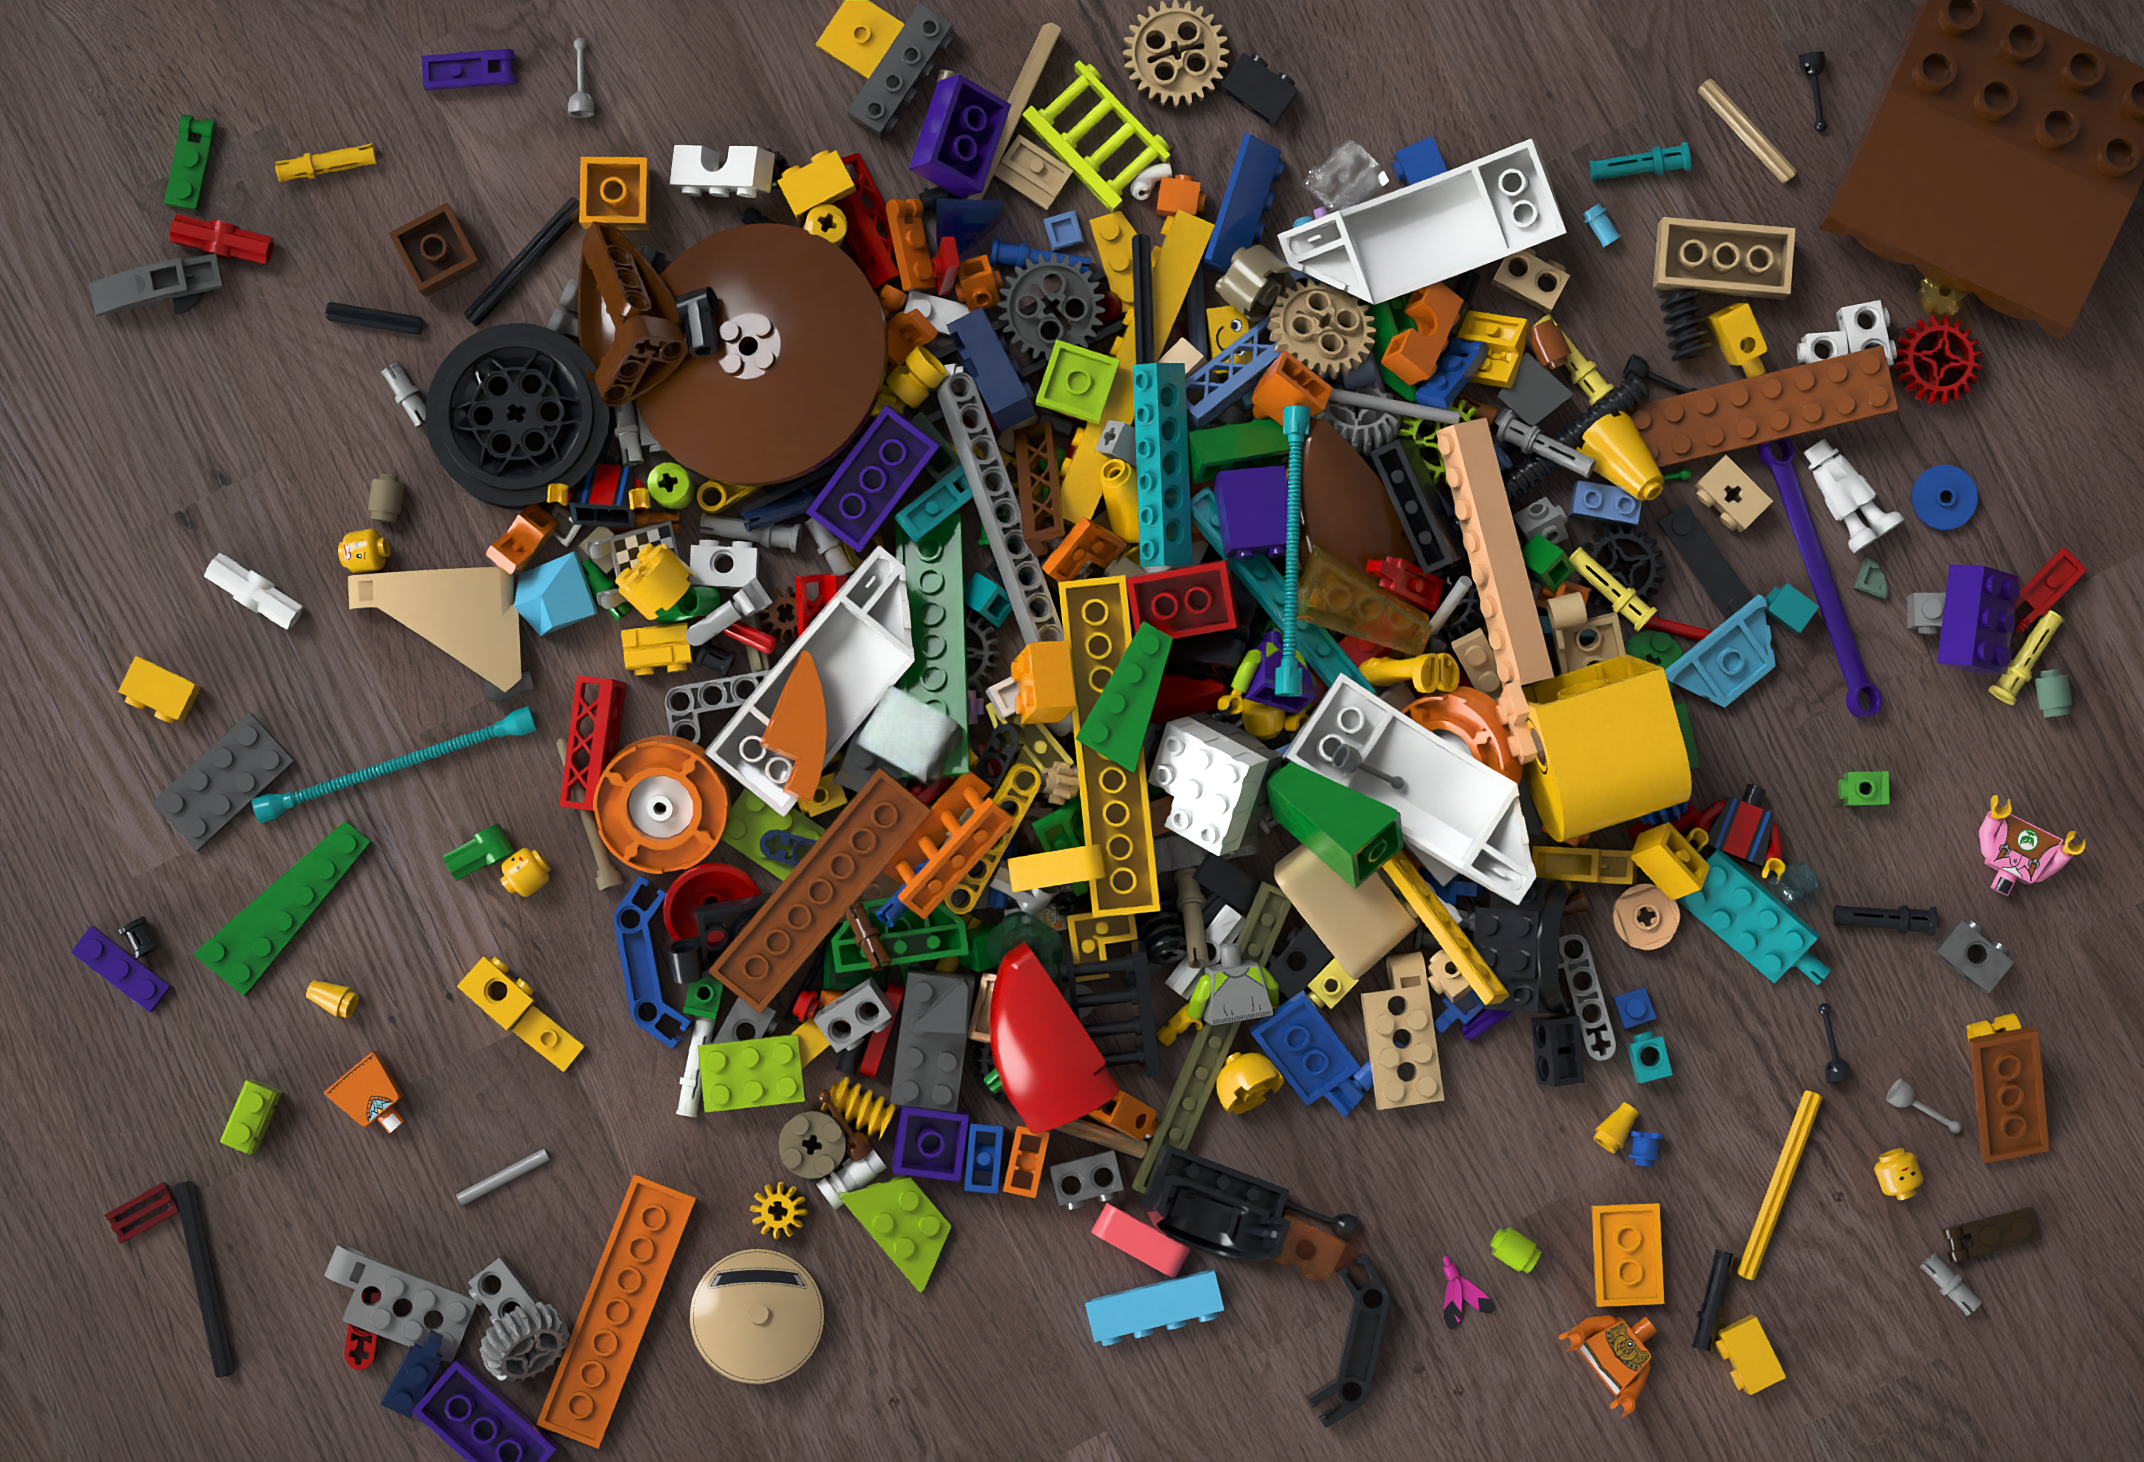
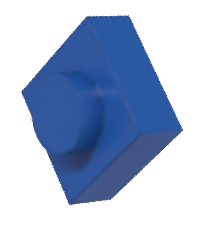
M1646 987L1612 997L1623 1029L1656 1019Z

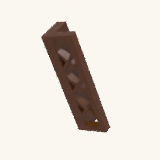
M1051 420L1013 430L1023 540L1035 557L1048 554L1047 540L1065 535L1055 431ZM1045 433L1046 439L1038 448V444L1033 436ZM1041 459L1048 462V467L1042 475H1040V466L1038 464ZM1045 486L1051 490V494L1043 503L1042 488ZM1046 514L1054 518L1053 527H1045L1044 516Z

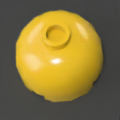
M1236 1052L1225 1059V1066L1218 1074L1216 1087L1217 1095L1227 1113L1231 1114V1111H1233L1235 1115L1250 1111L1265 1102L1266 1098L1263 1095L1270 1089L1276 1093L1283 1085L1284 1077L1272 1060L1260 1053H1246L1242 1055L1240 1052Z

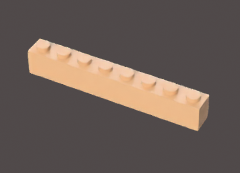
M1487 418L1458 423L1436 431L1438 449L1442 454L1446 468V479L1452 491L1455 513L1459 518L1463 533V544L1469 556L1472 578L1476 583L1481 600L1480 609L1486 621L1489 643L1493 648L1497 663V674L1501 680L1503 690L1506 684L1518 680L1520 685L1523 686L1553 678L1551 662Z

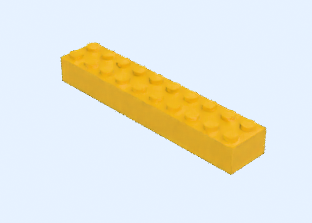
M1126 576L1058 582L1064 641L1069 640L1076 707L1072 710L1085 846L1101 844L1106 875L1105 878L1089 880L1093 918L1161 911L1144 744L1136 772L1133 773L1075 739L1133 640Z

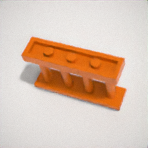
M969 771L970 774L960 775L931 807V813L881 870L901 886L904 883L907 884L898 895V898L924 920L1015 822L1012 815L988 797L985 801L983 800L992 788L972 771ZM966 808L974 809L973 815L961 826L958 820ZM947 831L950 832L952 837L938 850L940 844L948 837L946 835ZM927 859H929L930 861L916 875L914 872V868L919 863H924Z

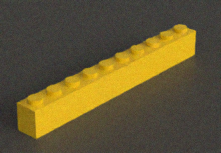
M1180 209L1174 214V217L1167 216L1160 232L1165 235L1161 247L1155 245L1151 253L1155 363L1159 360L1215 227L1214 224ZM1129 306L1122 324L1127 326L1123 337L1117 336L1109 353L1114 358L1120 359V364L1100 424L1087 421L1084 428L1078 427L1071 442V445L1076 447L1071 459L1065 457L1059 471V476L1063 477L1060 484L1063 522L1072 527L1083 516L1091 520L1103 492L1100 470L1111 459L1097 452L1095 448L1107 421L1125 422L1131 426L1135 416L1133 365H1136L1134 307Z

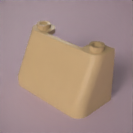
M1301 844L1275 864L1274 877L1281 890L1354 980L1365 974L1420 924L1419 915L1408 901L1404 902L1401 898L1398 899L1377 872L1372 874L1358 888L1354 889L1304 844Z

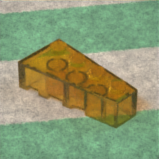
M1313 546L1298 586V600H1296L1298 601V604H1296L1298 606L1297 619L1414 656L1423 654L1433 628L1428 614L1402 598L1385 591L1379 584L1319 547Z

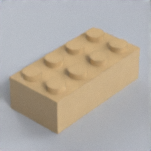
M1663 217L1658 223L1653 289L1673 291L1695 290L1708 294L1784 300L1791 293L1796 228Z

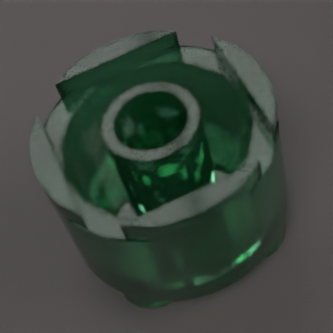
M1024 911L1013 912L1003 917V921L996 928L993 927L987 939V955L995 968L999 970L1000 963L1006 953L1025 942L1051 980L1055 979L1059 972V962H1062L1063 943L1059 933L1039 917Z

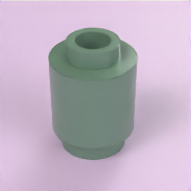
M2061 669L2040 671L2041 678L2035 679L2039 710H2043L2044 718L2071 714L2070 706L2073 703L2068 674L2061 675Z

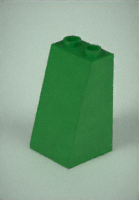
M1289 762L1282 769L1275 770L1266 782L1271 816L1354 889L1358 888L1404 847L1401 814L1388 805L1293 762Z

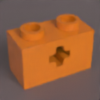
M1017 1125L1003 1188L1004 1192L1036 1198L1050 1131L1033 1134L1027 1126Z

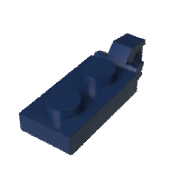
M431 1330L422 1346L417 1343L414 1346H410L382 1396L380 1405L411 1418L413 1415L411 1411L422 1399L440 1366L443 1355L437 1352L442 1344V1334Z

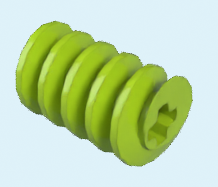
M672 462L662 463L656 466L649 474L647 480L648 490L661 506L680 510L688 506L693 500L695 494L694 482L680 465ZM674 480L676 483L673 485L674 491L669 492L666 488L669 487V481Z

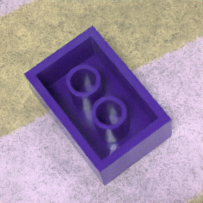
M961 74L938 81L909 170L960 199L983 192L1011 104Z
M1949 564L1938 664L1972 673L2007 675V667L2011 660V635L2015 628L2014 611L2016 599L2019 595V576L1987 566Z

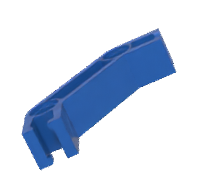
M640 875L614 914V927L630 1013L633 1021L639 1027L671 1049H675L682 1038L678 1035L675 1038L669 1037L658 1027V1024L663 1020L665 1014H668L683 1023L679 1029L685 1032L694 1021L665 1001L651 922L663 906L667 892L659 887L656 891V894L659 896L645 911L641 906L636 905L635 901L643 886L648 887L651 881ZM629 910H635L640 915L639 925L633 929L627 928L623 922V917ZM646 1002L653 1003L657 1008V1016L652 1021L644 1020L640 1013L642 1005Z

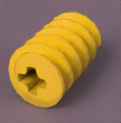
M819 204L811 209L802 229L807 230L812 235L817 234L840 248L847 232V221L843 212L836 206Z
M847 1076L839 1083L835 1081L830 1090L831 1100L840 1114L845 1112L844 1120L846 1123L849 1124L856 1118V1130L860 1131L865 1125H868L867 1135L872 1137L876 1132L880 1131V1141L895 1113L896 1104H890L886 1108L883 1107L885 1097L882 1095L873 1102V1090L871 1089L860 1095V1083L849 1089V1077ZM823 1103L820 1110L825 1112L828 1106L826 1103Z

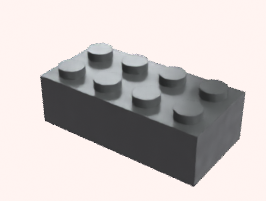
M908 966L890 1104L957 1112L975 983L973 974ZM964 976L968 981L966 1034L917 1031L913 1027V1020Z

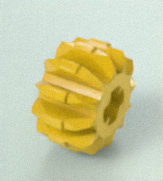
M778 1182L777 1193L774 1192L770 1184L765 1185L768 1198L762 1193L757 1192L754 1197L763 1204L750 1207L752 1212H761V1216L752 1220L753 1224L756 1225L763 1220L765 1221L766 1225L761 1230L763 1235L767 1234L771 1227H774V1239L780 1238L782 1227L788 1237L792 1236L793 1230L789 1223L797 1228H801L803 1222L796 1218L795 1215L805 1216L808 1212L807 1209L796 1207V1205L805 1201V1197L800 1196L795 1200L792 1198L797 1190L795 1186H792L787 1194H785L784 1182ZM776 1201L782 1202V1207L788 1210L787 1215L783 1214L781 1216L782 1219H777L776 1213L770 1212V1207H774Z

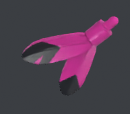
M1444 1256L1443 1262L1445 1266L1443 1270L1449 1281L1445 1291L1443 1313L1448 1328L1454 1329L1460 1321L1462 1298L1478 1311L1491 1313L1493 1311V1304L1490 1298L1472 1282L1460 1276L1455 1263H1451L1449 1257Z

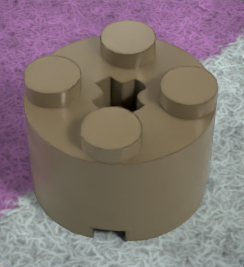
M1255 245L1249 249L1241 247L1233 254L1231 267L1226 275L1219 279L1215 287L1221 297L1250 321L1259 322L1268 316L1264 312L1271 306H1274L1278 296L1282 297L1285 288H1292L1294 278L1290 275V272H1294V270L1263 245Z
M809 1110L794 1116L786 1123L779 1137V1153L783 1164L794 1174L804 1178H820L830 1174L843 1161L846 1155L847 1136L836 1118L832 1117L831 1114L820 1110ZM812 1135L817 1136V1142L822 1144V1148H817L814 1153L809 1152V1146L805 1145V1140H810Z

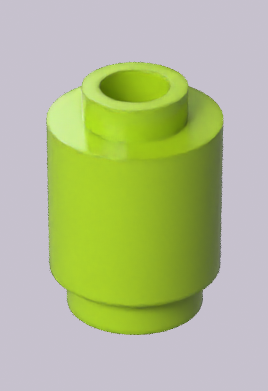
M1508 1227L1505 1231L1499 1229L1490 1242V1246L1493 1247L1491 1254L1516 1271L1520 1272L1522 1270L1527 1274L1533 1269L1542 1251L1536 1248V1243L1511 1227Z

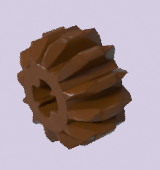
M788 586L786 597H783L780 589L775 588L774 594L777 600H772L773 604L770 605V609L766 608L759 612L761 615L770 616V618L760 622L761 627L765 628L774 624L768 635L775 637L781 630L780 640L786 643L788 632H791L792 637L796 641L798 639L796 597L793 598L794 589L792 586ZM788 606L793 607L792 613L795 618L791 622L786 619V623L781 622L782 615L779 611L783 607L788 610ZM813 615L809 621H813L815 619V615Z

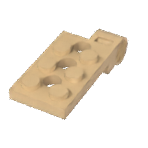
M1580 592L1546 600L1560 674L1586 667L1589 662L1594 660L1601 662L1626 654L1618 615L1615 612L1587 619L1584 600ZM1586 629H1593L1596 633L1593 643L1581 645L1579 642L1581 632Z
M1419 951L1387 956V976L1392 989L1361 994L1377 1110L1444 1101L1423 955ZM1394 996L1401 997L1405 1003V1009L1399 1015H1393L1388 1009V1002ZM1399 1029L1406 1030L1410 1036L1409 1044L1402 1049L1396 1047L1393 1043V1035ZM1404 1062L1412 1064L1415 1070L1413 1078L1407 1082L1402 1081L1397 1074L1398 1067Z

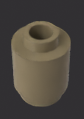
M379 474V479H372L368 511L371 512L370 520L386 523L397 522V516L401 515L405 484L399 482V476Z

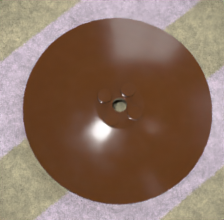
M760 223L729 228L713 234L684 251L664 270L660 278L675 302L678 295L710 286L716 293L720 308L719 314L715 316L720 347L716 354L708 357H694L688 350L681 364L659 385L635 399L640 415L650 433L673 458L696 473L718 482L740 486H764L787 482L804 476L833 459L847 447L865 425L876 406L883 388L888 362V332L881 303L867 276L848 255L827 239L817 234L812 235L807 230L783 224ZM683 322L680 328L687 342L686 328ZM749 340H756L758 343L756 352L753 355L745 356L743 354L744 344Z

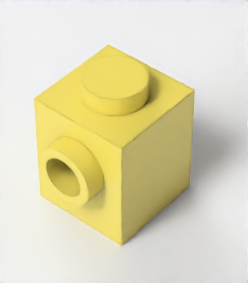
M1333 957L1307 985L1311 990L1307 995L1320 1009L1324 1005L1332 1009L1359 980L1352 979L1337 959Z

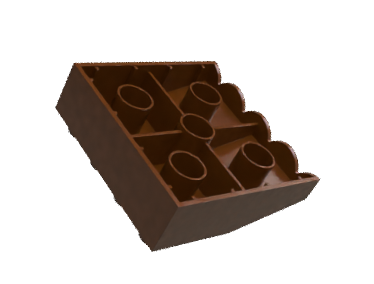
M1922 0L1819 229L1837 235L1854 236L1870 252L1893 262L1914 264L1923 275L1932 281L1950 289L1974 292L1986 305L1994 310L2014 318L2034 320L2045 332L2061 340L2072 329L2144 179V68L1998 0Z

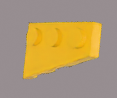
M1117 211L1091 219L1089 224L1110 291L1115 292L1121 299L1122 315L1126 314L1129 306L1134 307L1132 238L1138 234L1123 213Z

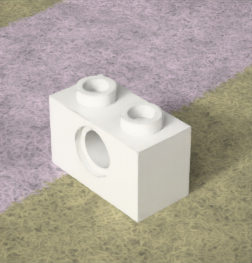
M699 540V545H691L690 568L695 574L694 577L689 576L690 586H711L715 589L740 590L753 578L756 577L758 580L760 551L758 548H752V542L733 541L732 547L719 546V541ZM729 556L733 559V568L729 572L720 573L717 571L716 562L720 557Z

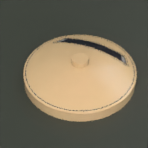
M766 1249L739 1251L717 1262L699 1282L690 1307L691 1333L703 1359L721 1375L746 1384L775 1382L797 1371L816 1349L824 1325L822 1297L811 1275L792 1258Z

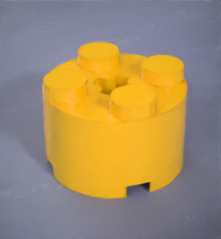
M651 543L647 544L637 555L640 561L632 569L626 568L615 580V583L619 585V593L648 620L659 617L655 612L661 607L665 611L669 610L689 588L691 583L687 580V577H694L695 574L666 544H660L656 547Z

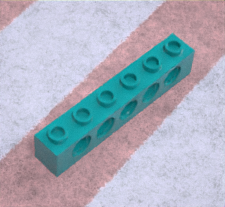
M1185 363L1133 365L1140 567L1193 565Z

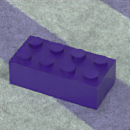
M886 405L806 513L857 552H862L942 444L892 406Z
M462 1357L450 1366L411 1411L468 1462H547L561 1446L560 1443L543 1428L536 1425L535 1421Z

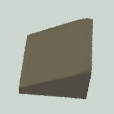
M558 502L550 513L553 518L560 522L552 536L566 547H569L585 525H573L570 504L568 503L567 506H563Z

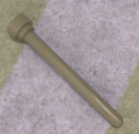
M565 737L559 738L556 742L563 766H565L568 739ZM581 781L572 787V792L576 802L584 803L586 789ZM578 809L599 868L596 871L598 877L595 878L599 892L624 884L621 871L617 870L615 865H611L604 842L598 833L599 828L593 811Z

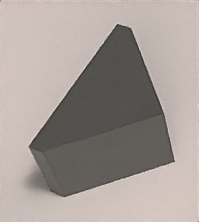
M963 976L914 1019L913 1027L920 1032L966 1034L967 979Z

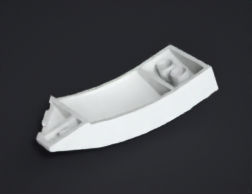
M880 545L877 546L805 629L704 753L783 817L798 800L782 792L795 761L759 744L798 654L804 650L811 654L822 685L827 724L826 749L822 770L915 661L914 649L912 647L905 566Z

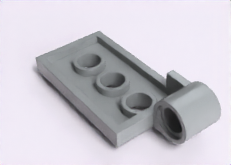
M337 1244L324 1274L328 1279L354 1289L342 1321L408 1347L414 1346L415 1343L422 1346L429 1332L433 1330L443 1335L441 1339L442 1344L437 1353L443 1355L442 1360L452 1363L477 1305L470 1296L385 1264L380 1259L342 1244ZM369 1286L377 1287L381 1291L380 1299L373 1304H368L361 1298L363 1290ZM401 1298L408 1299L412 1303L410 1313L405 1316L396 1315L392 1309L394 1302ZM432 1310L439 1311L443 1315L441 1325L436 1328H429L424 1324L425 1315Z

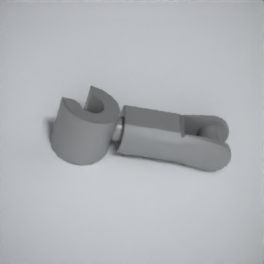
M753 578L732 596L735 602L729 600L707 615L706 618L690 627L686 632L687 642L693 646L702 645L743 618L742 613L745 617H749L772 605V600L757 578Z

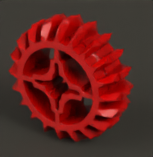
M1935 316L1928 318V326L1920 319L1915 323L1917 330L1908 327L1905 330L1908 338L1900 337L1897 340L1899 346L1905 350L1896 349L1897 358L1902 359V361L1895 363L1893 369H1903L1904 372L1896 379L1898 382L1907 379L1910 383L1904 388L1906 393H1909L1914 388L1918 390L1914 398L1917 401L1927 394L1926 401L1928 405L1934 404L1937 396L1941 405L1948 403V395L1954 402L1960 400V392L1964 394L1971 392L1968 383L1976 384L1979 381V378L1972 372L1983 370V365L1974 362V360L1983 357V352H1973V348L1980 343L1979 340L1974 339L1969 342L1967 337L1972 333V330L1968 328L1961 333L1959 329L1962 322L1959 320L1949 327L1950 320L1947 316L1941 319L1939 325ZM1937 335L1936 342L1933 343L1931 351H1914L1921 338ZM1947 338L1958 347L1962 360L1961 357L1951 353ZM1940 354L1939 360L1944 361V364L1940 367H1936L1937 362L1932 360V357ZM1914 362L1916 365L1925 368L1929 383L1918 375ZM1962 370L1954 384L1939 386L1945 371Z

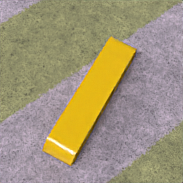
M1018 763L1012 766L993 798V801L999 806L1005 801L1011 800L1015 802L1016 810L1012 815L1015 822L1000 837L999 842L992 846L980 859L984 865L983 871L977 876H971L967 873L943 899L947 907L954 913L966 914L973 909L1041 785V777L1038 771L1029 764ZM1023 771H1029L1032 775L1030 785L1025 788H1019L1016 784L1018 774ZM958 889L966 890L967 900L961 905L952 904L951 896L953 892Z

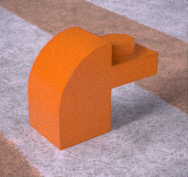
M917 308L907 314L901 311L886 322L888 332L886 375L891 373L898 365H903L905 358L918 345L923 346L929 343L938 334L937 329Z
M537 504L530 505L518 514L508 532L489 547L486 555L498 567L506 570L510 575L518 569L522 571L544 547L560 522Z

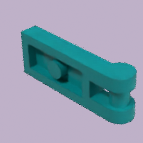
M962 464L948 473L894 517L915 543L973 499ZM955 482H958L964 489L962 493L953 485Z

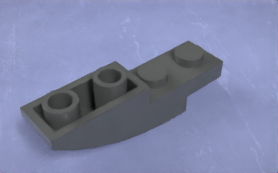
M216 253L185 260L176 258L114 274L89 284L96 317L161 304L162 300L224 288L219 259Z

